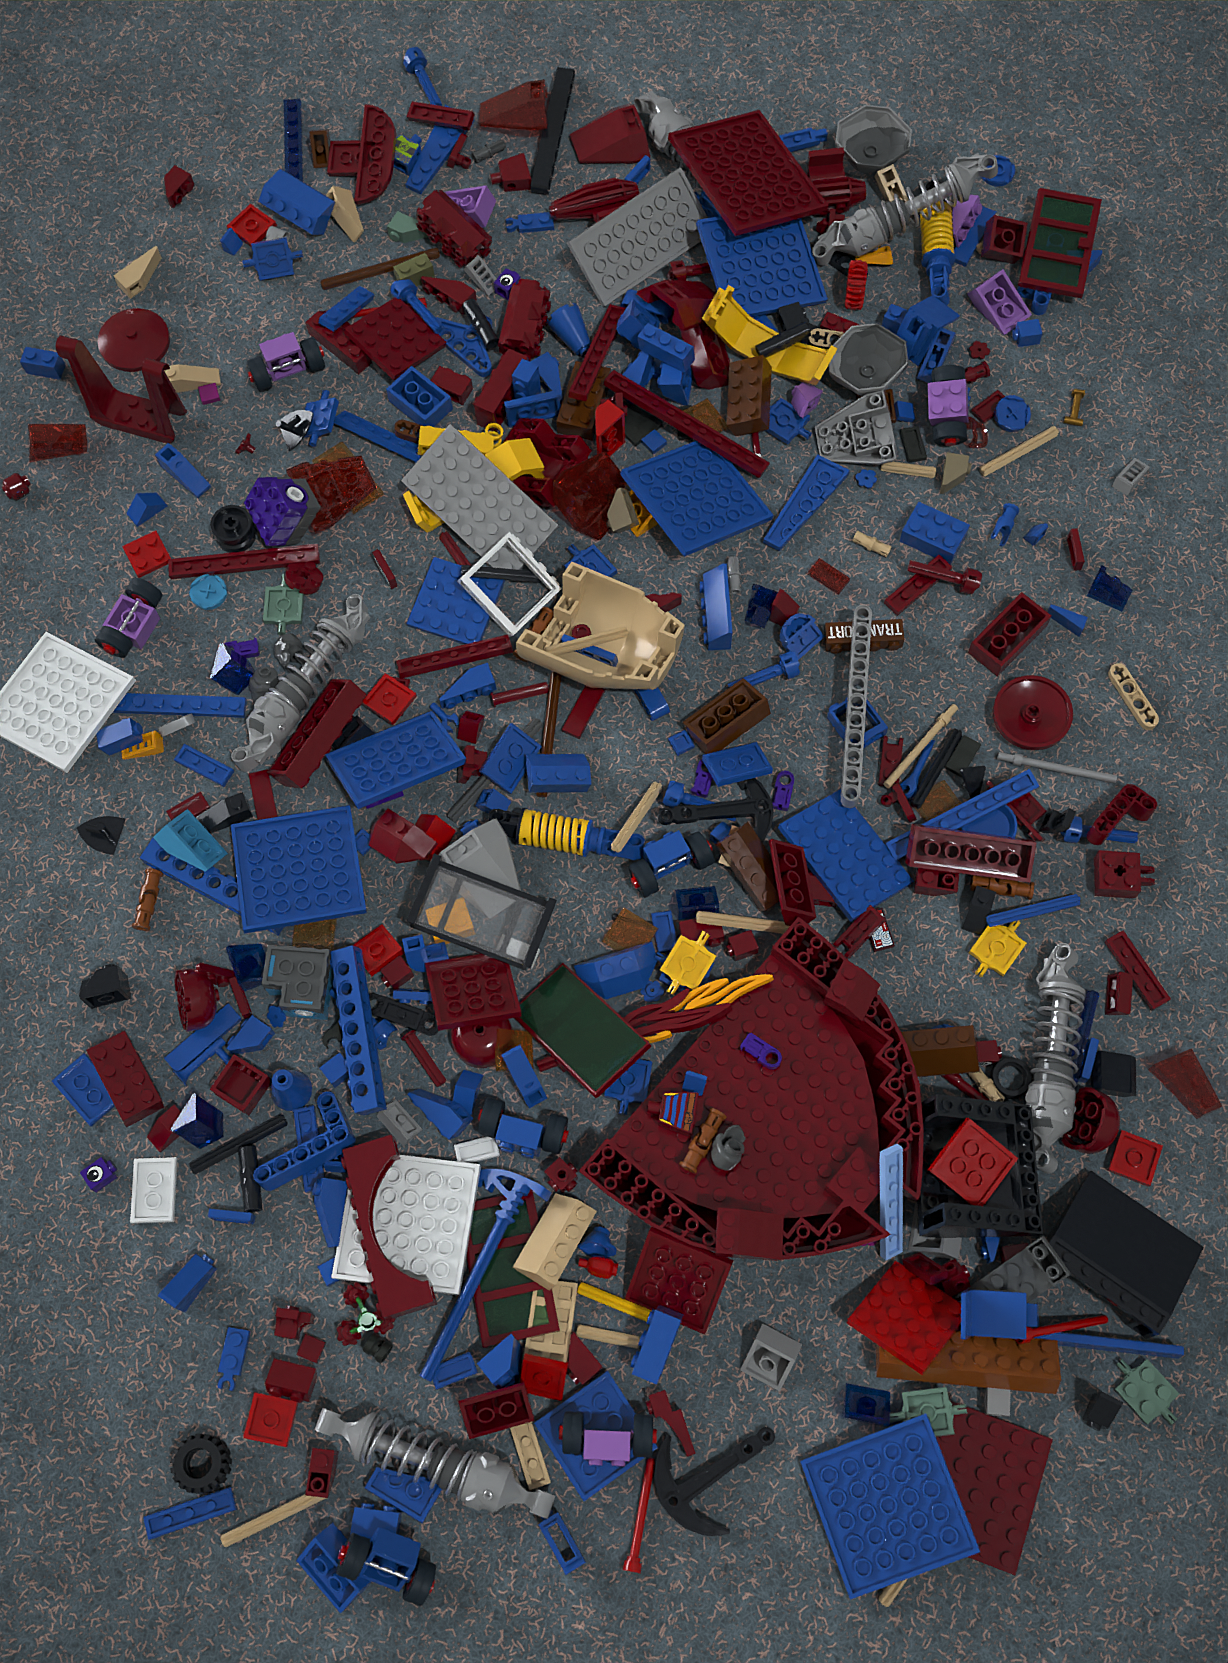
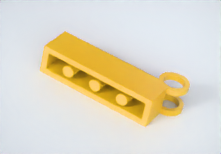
M497 423L488 424L485 432L482 433L458 430L484 455L501 444L504 432L502 426ZM420 426L417 455H424L446 428ZM492 427L498 428L500 434L495 431L488 432V429Z

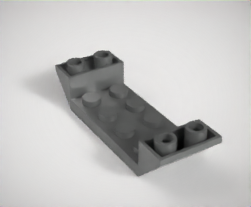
M1042 1236L968 1289L1027 1293V1303H1029L1071 1275V1273L1046 1238ZM960 1293L958 1296H956L955 1298H953V1299L957 1300V1301L960 1302V1303H961V1293Z

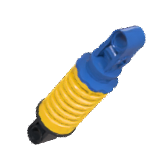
M929 181L926 184L925 188L927 191L935 187L934 181ZM943 199V214L938 213L932 205L930 206L932 213L930 220H926L919 212L922 244L921 263L926 268L927 276L930 279L932 296L948 305L950 302L949 275L952 272V266L956 257L953 244V207ZM940 201L935 204L941 210ZM927 208L923 209V212L928 216Z
M522 808L520 813L504 811L502 809H493L489 812L488 822L497 819L507 837L516 838V845L527 844V846H532L533 844L534 847L541 846L543 849L549 848L550 850L556 848L557 851L561 852L563 850L565 853L571 851L572 854L582 855L583 857H587L589 851L596 852L598 855L605 854L630 860H639L643 856L645 840L642 835L633 833L622 851L617 853L612 851L611 844L620 831L606 829V827L596 828L591 819L574 818L573 823H571V817H566L564 822V817L560 815L556 821L557 816L555 814H552L549 819V814L544 813L541 818V812L528 810L527 808Z

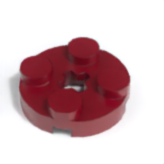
M312 561L305 563L297 562L288 564L284 579L287 586L292 590L296 588L300 590L299 593L312 594L317 592L320 586H322L323 574Z

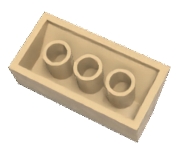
M555 1193L512 1268L550 1291L556 1285L597 1211L578 1199Z

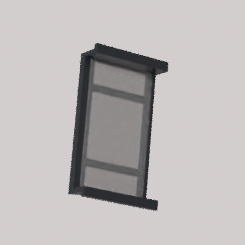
M433 854L406 922L410 923L411 928L526 971L527 968L531 969L557 900L550 897L548 901L443 862L442 856Z

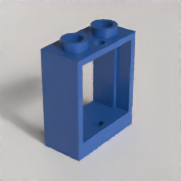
M847 697L844 702L832 705L827 715V719L843 741L845 739V727L837 717L846 712ZM866 700V717L874 727L864 733V748L885 736L888 729L868 700ZM853 703V704H852L853 706H857V705H858L859 707L861 706V705L858 704V703ZM850 739L852 743H858L856 739Z

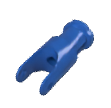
M1004 504L1002 516L998 518L991 535V539H995L999 531L1002 533L1001 547L1006 544L1014 526L1015 516L1019 514V508L1014 504Z

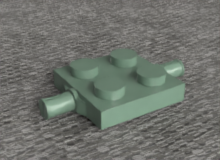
M285 574L282 575L281 585L265 588L264 624H277L278 635L286 634V625L302 624L304 594L299 593V589L294 588L292 590L287 586L284 579Z
M1123 1358L1116 1363V1366L1125 1376L1114 1390L1145 1424L1148 1425L1156 1416L1162 1415L1172 1425L1178 1418L1168 1408L1171 1402L1179 1395L1177 1390L1148 1359H1145L1139 1366L1132 1369Z
M947 1387L902 1392L904 1403L902 1412L889 1413L891 1423L905 1422L927 1413L936 1437L955 1435L953 1427L954 1415L967 1414L966 1404L952 1406Z

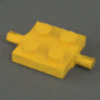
M1017 921L1015 925V922H1011L1008 927L1002 925L987 926L969 951V954L981 963L975 971L976 975L982 970L979 977H983L988 968L1001 976L1005 975L1027 944L1015 933V930L1021 924L1020 921Z
M702 931L697 941L689 940L681 935L662 965L660 971L668 975L672 980V983L666 990L668 993L671 992V995L674 996L680 985L686 986L691 990L698 988L717 956L709 952L704 946L710 937L706 932Z

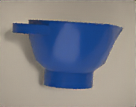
M594 1227L593 1232L589 1233L578 1244V1248L590 1257H610L617 1253L616 1247L611 1244L610 1232L604 1227Z

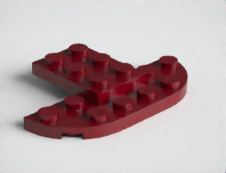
M364 105L361 140L330 141L327 174L329 176H357L354 199L356 205L368 203L379 197L388 187L393 175L396 129L393 121L384 110L374 105Z

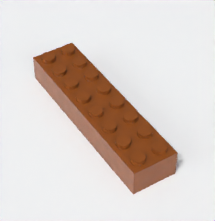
M956 1331L923 1375L876 1344V1377L1057 1394L1061 1382L1058 1341L1033 1338L1029 1343L1018 1344L1012 1338L970 1336L968 1339L963 1340L961 1339V1331Z

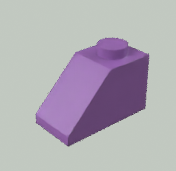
M805 382L798 386L796 385L791 394L793 396L791 404L802 418L817 407L823 392Z

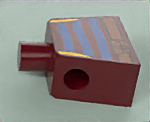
M664 1092L662 1102L649 1100L647 1113L659 1115V1126L691 1137L699 1093Z

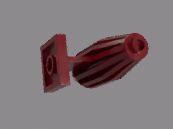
M844 147L808 151L807 176L829 205L827 211L814 215L829 214L830 209H836V213L848 212L851 207L866 200L865 181L845 176L843 165Z
M616 177L582 185V188L551 202V206H549L550 216L554 217L555 220L593 218L595 223H597L639 195V188L634 181L616 179Z

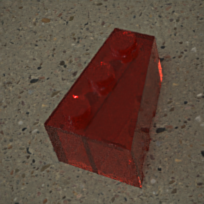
M28 424L27 444L29 463L86 453L87 435L85 424Z
M1192 1048L1160 1061L1148 1069L1178 1098L1177 1100L1196 1119L1211 1114L1222 1107Z

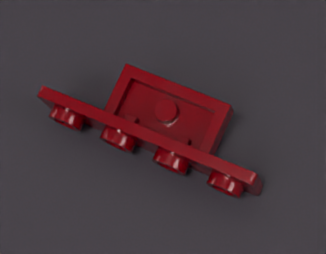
M990 780L986 782V784L989 786L987 790L996 786ZM1030 792L1006 804L1016 815L1017 823L1020 826L1025 825L1030 830L1028 834L1034 841L1039 840L1043 842L1046 840L1033 824L1047 810Z

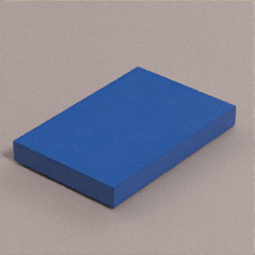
M558 390L504 402L509 428L514 427L519 418L546 420L558 417L561 408Z
M510 723L479 772L506 793L512 794L527 770L526 754H537L542 746L513 723Z
M757 742L705 754L702 757L717 787L772 774L773 771L772 766Z
M85 1053L52 1080L54 1085L89 1126H93L115 1106L92 1061Z

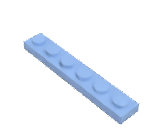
M898 1144L880 1151V1226L890 1233L888 1237L880 1240V1256L885 1261L903 1252V1148Z

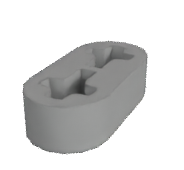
M190 713L158 727V730L163 737L196 721L193 714Z

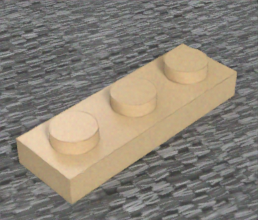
M529 1422L511 1427L510 1430L529 1491L550 1484L551 1480L533 1423Z

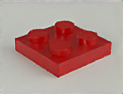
M249 204L227 225V229L232 228L242 241L251 246V243L263 240L266 237L268 228L270 226L276 227L277 224L275 220L252 204Z
M156 530L122 546L138 578L167 565L168 559H171Z
M385 673L363 699L362 705L394 725L417 695L414 691Z
M383 924L353 945L362 949L364 967L371 977L398 956H402L405 953Z
M1121 1130L1107 1171L1149 1187L1151 1186L1163 1146Z
M525 1353L520 1383H525L528 1394L562 1401L568 1363Z
M254 1392L243 1438L288 1447L299 1402Z

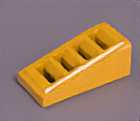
M889 245L880 247L876 251L868 252L860 257L855 256L856 260L866 261L867 264H893Z
M155 730L142 734L143 742L139 743V749L137 750L136 744L132 746L131 752H129V748L122 750V759L126 760L163 753V737Z

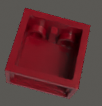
M234 1054L210 1090L216 1096L249 1116L271 1085L272 1079Z

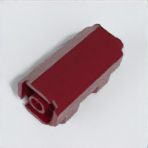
M434 190L423 200L422 204L424 207L422 209L419 207L416 211L417 228L421 232H425L432 243L441 242L443 253L446 256H450L459 268L467 266L477 255L481 258L489 255L492 237L443 190H439V192Z
M520 279L518 284L516 282L512 284L498 342L501 354H505L509 348L528 356L529 362L535 356H540L541 346L539 344L540 341L543 342L544 331L542 329L543 326H547L548 316L546 314L551 310V301H549L550 290L545 286L541 288L540 283L536 280Z

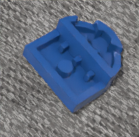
M798 613L792 615L786 620L780 631L781 644L787 652H794L798 660L825 637L814 623L816 620L808 614Z

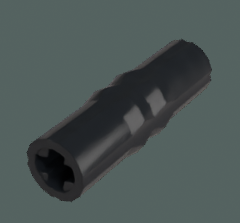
M475 299L465 301L462 306L476 333L487 349L495 348L498 345L499 338L492 329L486 315L483 314Z
M803 322L755 345L758 356L764 355L766 358L810 337L811 332L806 322Z
M240 1147L238 1151L244 1212H259L263 1210L261 1186L254 1180L253 1176L254 1171L258 1168L257 1147Z

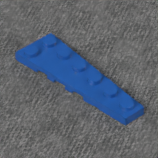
M435 125L406 182V188L421 195L450 156L460 134H466L468 130Z
M817 454L766 534L763 543L780 551L847 478L850 470Z

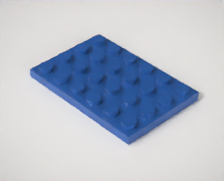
M433 711L325 754L327 762L358 809L462 766L466 760L462 751Z
M841 789L778 826V829L790 844L804 847L808 868L817 877L850 922L864 913L870 905L872 907L878 906L914 882L898 860L895 861L887 846L856 807L846 808L842 805Z

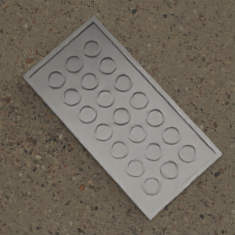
M680 167L568 241L567 245L599 302L604 307L701 242L696 222L708 217Z
M451 424L401 480L481 557L508 532L514 534L516 538L518 537L521 541L520 544L524 548H528L535 555L559 528V525ZM506 543L486 561L494 568L521 570L526 565Z

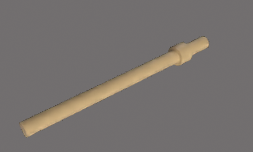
M952 704L945 713H941L934 726L883 783L886 788H890L941 728L947 726L951 721V717L958 710L955 704Z

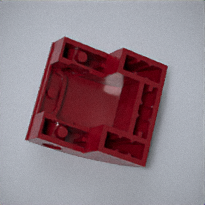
M519 418L503 443L507 440L530 438L545 467L544 471H542L544 478H535L531 474H524L512 482L538 506L554 507L559 503V498L569 488L572 479L578 475L579 469L588 460L592 450L580 435L555 434L545 419Z

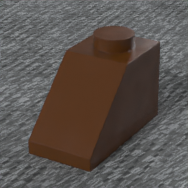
M329 129L311 130L309 134L314 168L328 167L330 150Z

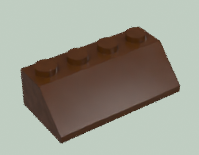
M742 678L683 721V725L696 745L705 754L724 749L770 715L771 712L768 699Z
M746 822L715 845L759 911H766L779 902L773 861L749 822Z
M973 1025L901 1032L908 1045L917 1077L980 1072L977 1035Z

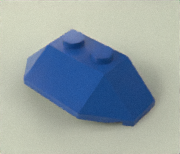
M650 941L576 964L574 968L576 975L597 995L606 1000L645 988L658 961L654 959L656 953L653 943Z

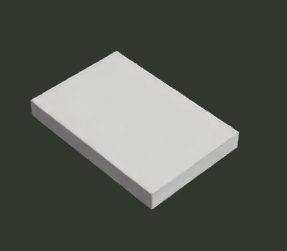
M178 1158L134 1159L130 1223L174 1222Z

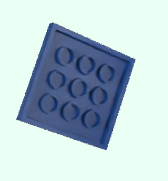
M434 557L406 624L409 627L461 644H469L482 641L491 617L457 582L462 577L460 573L461 565ZM470 577L496 605L505 580Z
M608 1371L534 1423L583 1501H586L645 1458L633 1456V1439H631L630 1462H625V1467L612 1466L611 1461H603V1466L589 1465L588 1460H584V1437L582 1453L580 1455L563 1454L562 1440H559V1427L563 1425L564 1413L566 1411L583 1412V1429L621 1432H631V1430H634V1416L636 1413ZM653 1443L652 1452L658 1449L655 1443Z

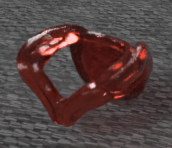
M969 416V422L965 424L967 430L972 429L973 439L968 447H986L988 444V434L985 425ZM976 428H981L983 443H977L978 434Z

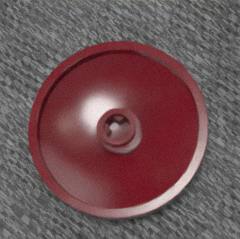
M142 308L126 309L116 313L103 324L98 335V348L103 359L111 367L125 372L142 371V365L146 358L160 361L165 356L170 345V333L165 321L155 312Z
M1026 675L1009 681L1001 688L994 701L993 719L1000 734L1011 744L1027 750H1043L1056 745L1066 736L1073 721V707L1069 696L1057 683L1045 677Z

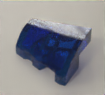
M1101 565L1087 596L1122 612L1133 590L1123 584L1117 576H1109L1105 572L1107 568Z
M753 584L752 590H756V593L749 600L745 621L765 628L771 614L772 603L778 592Z

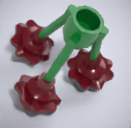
M355 1282L354 1285L349 1284L347 1286V1290L343 1293L345 1304L351 1305L353 1308L359 1306L362 1313L358 1317V1324H356L354 1319L350 1321L343 1320L341 1326L336 1328L338 1332L337 1340L342 1341L343 1346L349 1344L356 1345L357 1340L362 1337L360 1333L362 1330L369 1331L373 1329L376 1333L380 1331L381 1334H385L388 1330L394 1328L392 1322L396 1318L385 1320L382 1316L378 1315L377 1311L371 1313L365 1308V1300L369 1297L366 1285Z

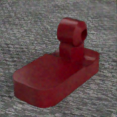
M460 134L450 154L447 166L454 168L456 163L464 169L470 167L471 159L461 155L468 138L467 135Z
M899 782L892 785L894 791L881 797L882 805L890 807L892 803L894 804L899 801L909 823L917 820Z

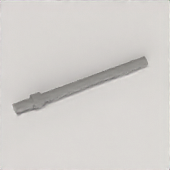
M999 752L997 760L1012 762V765L1021 766L1022 764L1116 783L1117 775L1023 757L1022 754L1015 753L1012 755Z

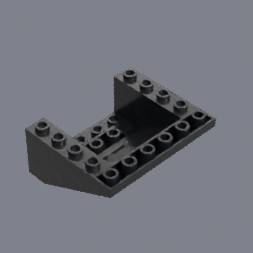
M935 1094L921 1102L924 1132L921 1194L917 1200L919 1236L967 1238L1042 1235L1043 1225L1031 1105ZM966 1117L974 1121L1018 1158L984 1206L970 1205L927 1170Z
M1093 1171L1087 1174L1046 1238L1071 1275L1132 1318L1127 1326L1145 1339L1159 1335L1163 1330L1204 1248Z

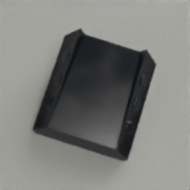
M1097 1051L1093 1064L1094 1077L1091 1079L1092 1088L1106 1095L1119 1097L1136 1096V1057Z

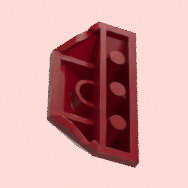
M388 808L382 812L372 825L369 841L371 848L396 864L426 860L438 845L436 841L416 825Z

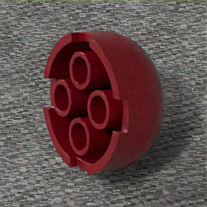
M188 968L192 970L188 975L184 974V971L187 969L175 971L174 980L175 991H177V1006L182 1027L186 1032L207 1027L215 1018L217 1001L220 1000L219 991L214 988L213 982L208 976L196 973L194 971L196 968Z
M509 1019L451 1029V1043L456 1055L462 1062L474 1068H488L502 1062V1054L512 1049L514 1034Z
M1089 1087L1080 1088L1075 1098L1076 1111L1074 1114L1083 1117L1084 1120L1082 1122L1073 1119V1128L1063 1134L1061 1141L1066 1147L1080 1153L1094 1154L1105 1150L1115 1140L1120 1128V1113L1115 1102L1105 1093ZM1068 1135L1088 1142L1084 1144L1076 1143Z

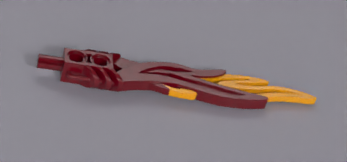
M762 974L745 977L729 984L727 978L715 980L692 991L687 988L664 1003L642 1006L626 1015L623 1019L633 1028L645 1023L647 1026L639 1027L635 1030L649 1043L658 1042L670 1038L672 1033L694 1030L716 1021L733 1009L731 1003L738 997L773 981L774 978L773 975ZM742 985H745V986H743V987L737 989L736 991H734V992L731 993L730 995H728L726 998H724L722 1001H720V1002L717 1003L716 1005L709 1006V1007H705V1006H707V1005H710V1004H712V1003H714V1002L720 1000L721 998H723L724 996H726L728 993H730L732 990H734V989H736V988H738V987H740V986H742ZM726 986L725 988H723V989L720 990L719 992L713 994V993L716 992L717 990H719V989H721L722 987ZM686 1005L683 1012H677ZM597 1023L592 1027L589 1026L583 1030L576 1031L570 1038L554 1046L564 1056L571 1053L570 1056L566 1057L570 1061L609 1023ZM618 1028L602 1043L600 1049L598 1047L576 1068L589 1069L593 1067L591 1064L600 1065L602 1061H610L627 1048L637 1044ZM552 1055L537 1060L540 1072L556 1066H560L563 1072L567 1071Z

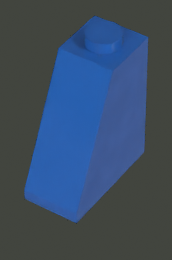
M195 1254L163 1288L158 1296L175 1309L186 1312L217 1270L212 1265L215 1261L205 1254L202 1257Z

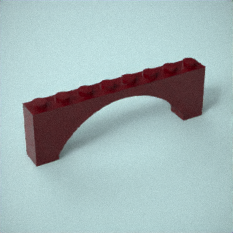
M391 1134L343 1149L344 1157H341V1162L344 1170L347 1169L349 1176L346 1177L348 1189H352L353 1193L351 1204L354 1211L357 1210L358 1213L356 1225L363 1234L361 1246L363 1251L367 1252L369 1259L366 1260V1267L373 1276L374 1281L371 1282V1287L374 1295L377 1294L379 1302L376 1303L378 1315L382 1316L385 1320H390L438 1305L432 1283L429 1280L422 1282L399 1271L384 1255L375 1235L373 1210L378 1189L390 1167L396 1160L401 1159L396 1139Z

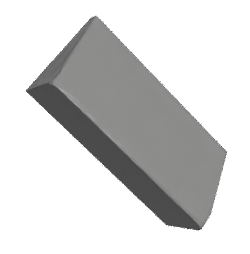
M396 1099L386 1105L387 1110L379 1111L377 1118L403 1147L423 1130Z

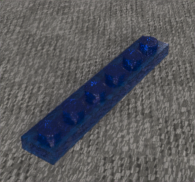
M301 99L284 100L285 171L303 182Z

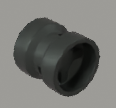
M375 1332L366 1342L363 1352L367 1355L371 1354L375 1357V1361L381 1364L391 1352L393 1344L388 1341L384 1342L381 1336Z

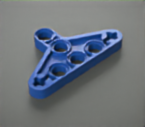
M486 316L487 320L491 324V327L493 328L491 318ZM435 317L443 327V330L439 331L438 334L441 337L444 334L451 335L449 339H444L447 342L445 343L446 348L479 376L486 377L492 372L490 359L484 343L472 324L468 326ZM470 333L476 334V337L474 339L467 338V335ZM457 344L464 346L461 350L454 349ZM469 355L476 356L474 360L466 359ZM480 365H481L482 367H486V366H487V369H486V370H485L484 368L481 369V368H480Z

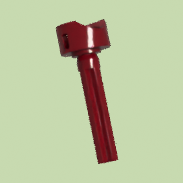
M682 260L669 262L671 268L667 274V279L686 281L687 277L711 273L709 263L685 266Z
M911 560L907 567L908 572L960 584V593L968 595L973 594L980 587L982 579L980 571L968 567L963 574Z

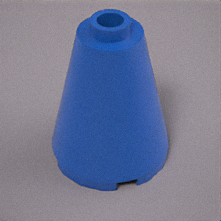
M572 303L574 306L571 307L566 304L551 314L552 319L550 321L547 319V325L576 355L584 356L591 342L580 308L576 303Z
M279 1070L273 1075L271 1098L275 1105L285 1111H293V1109L302 1108L308 1103L312 1096V1084L306 1074L298 1070Z

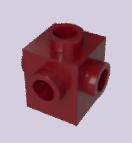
M561 1157L544 1171L549 1179L547 1183L555 1192L558 1190L562 1194L566 1190L570 1192L577 1185L578 1176L576 1173L578 1170L570 1162L566 1164ZM561 1175H566L563 1179L559 1178Z
M953 1259L942 1265V1267L948 1270V1278L937 1283L941 1291L952 1297L971 1287L968 1280L970 1273L964 1264L960 1265L956 1259Z

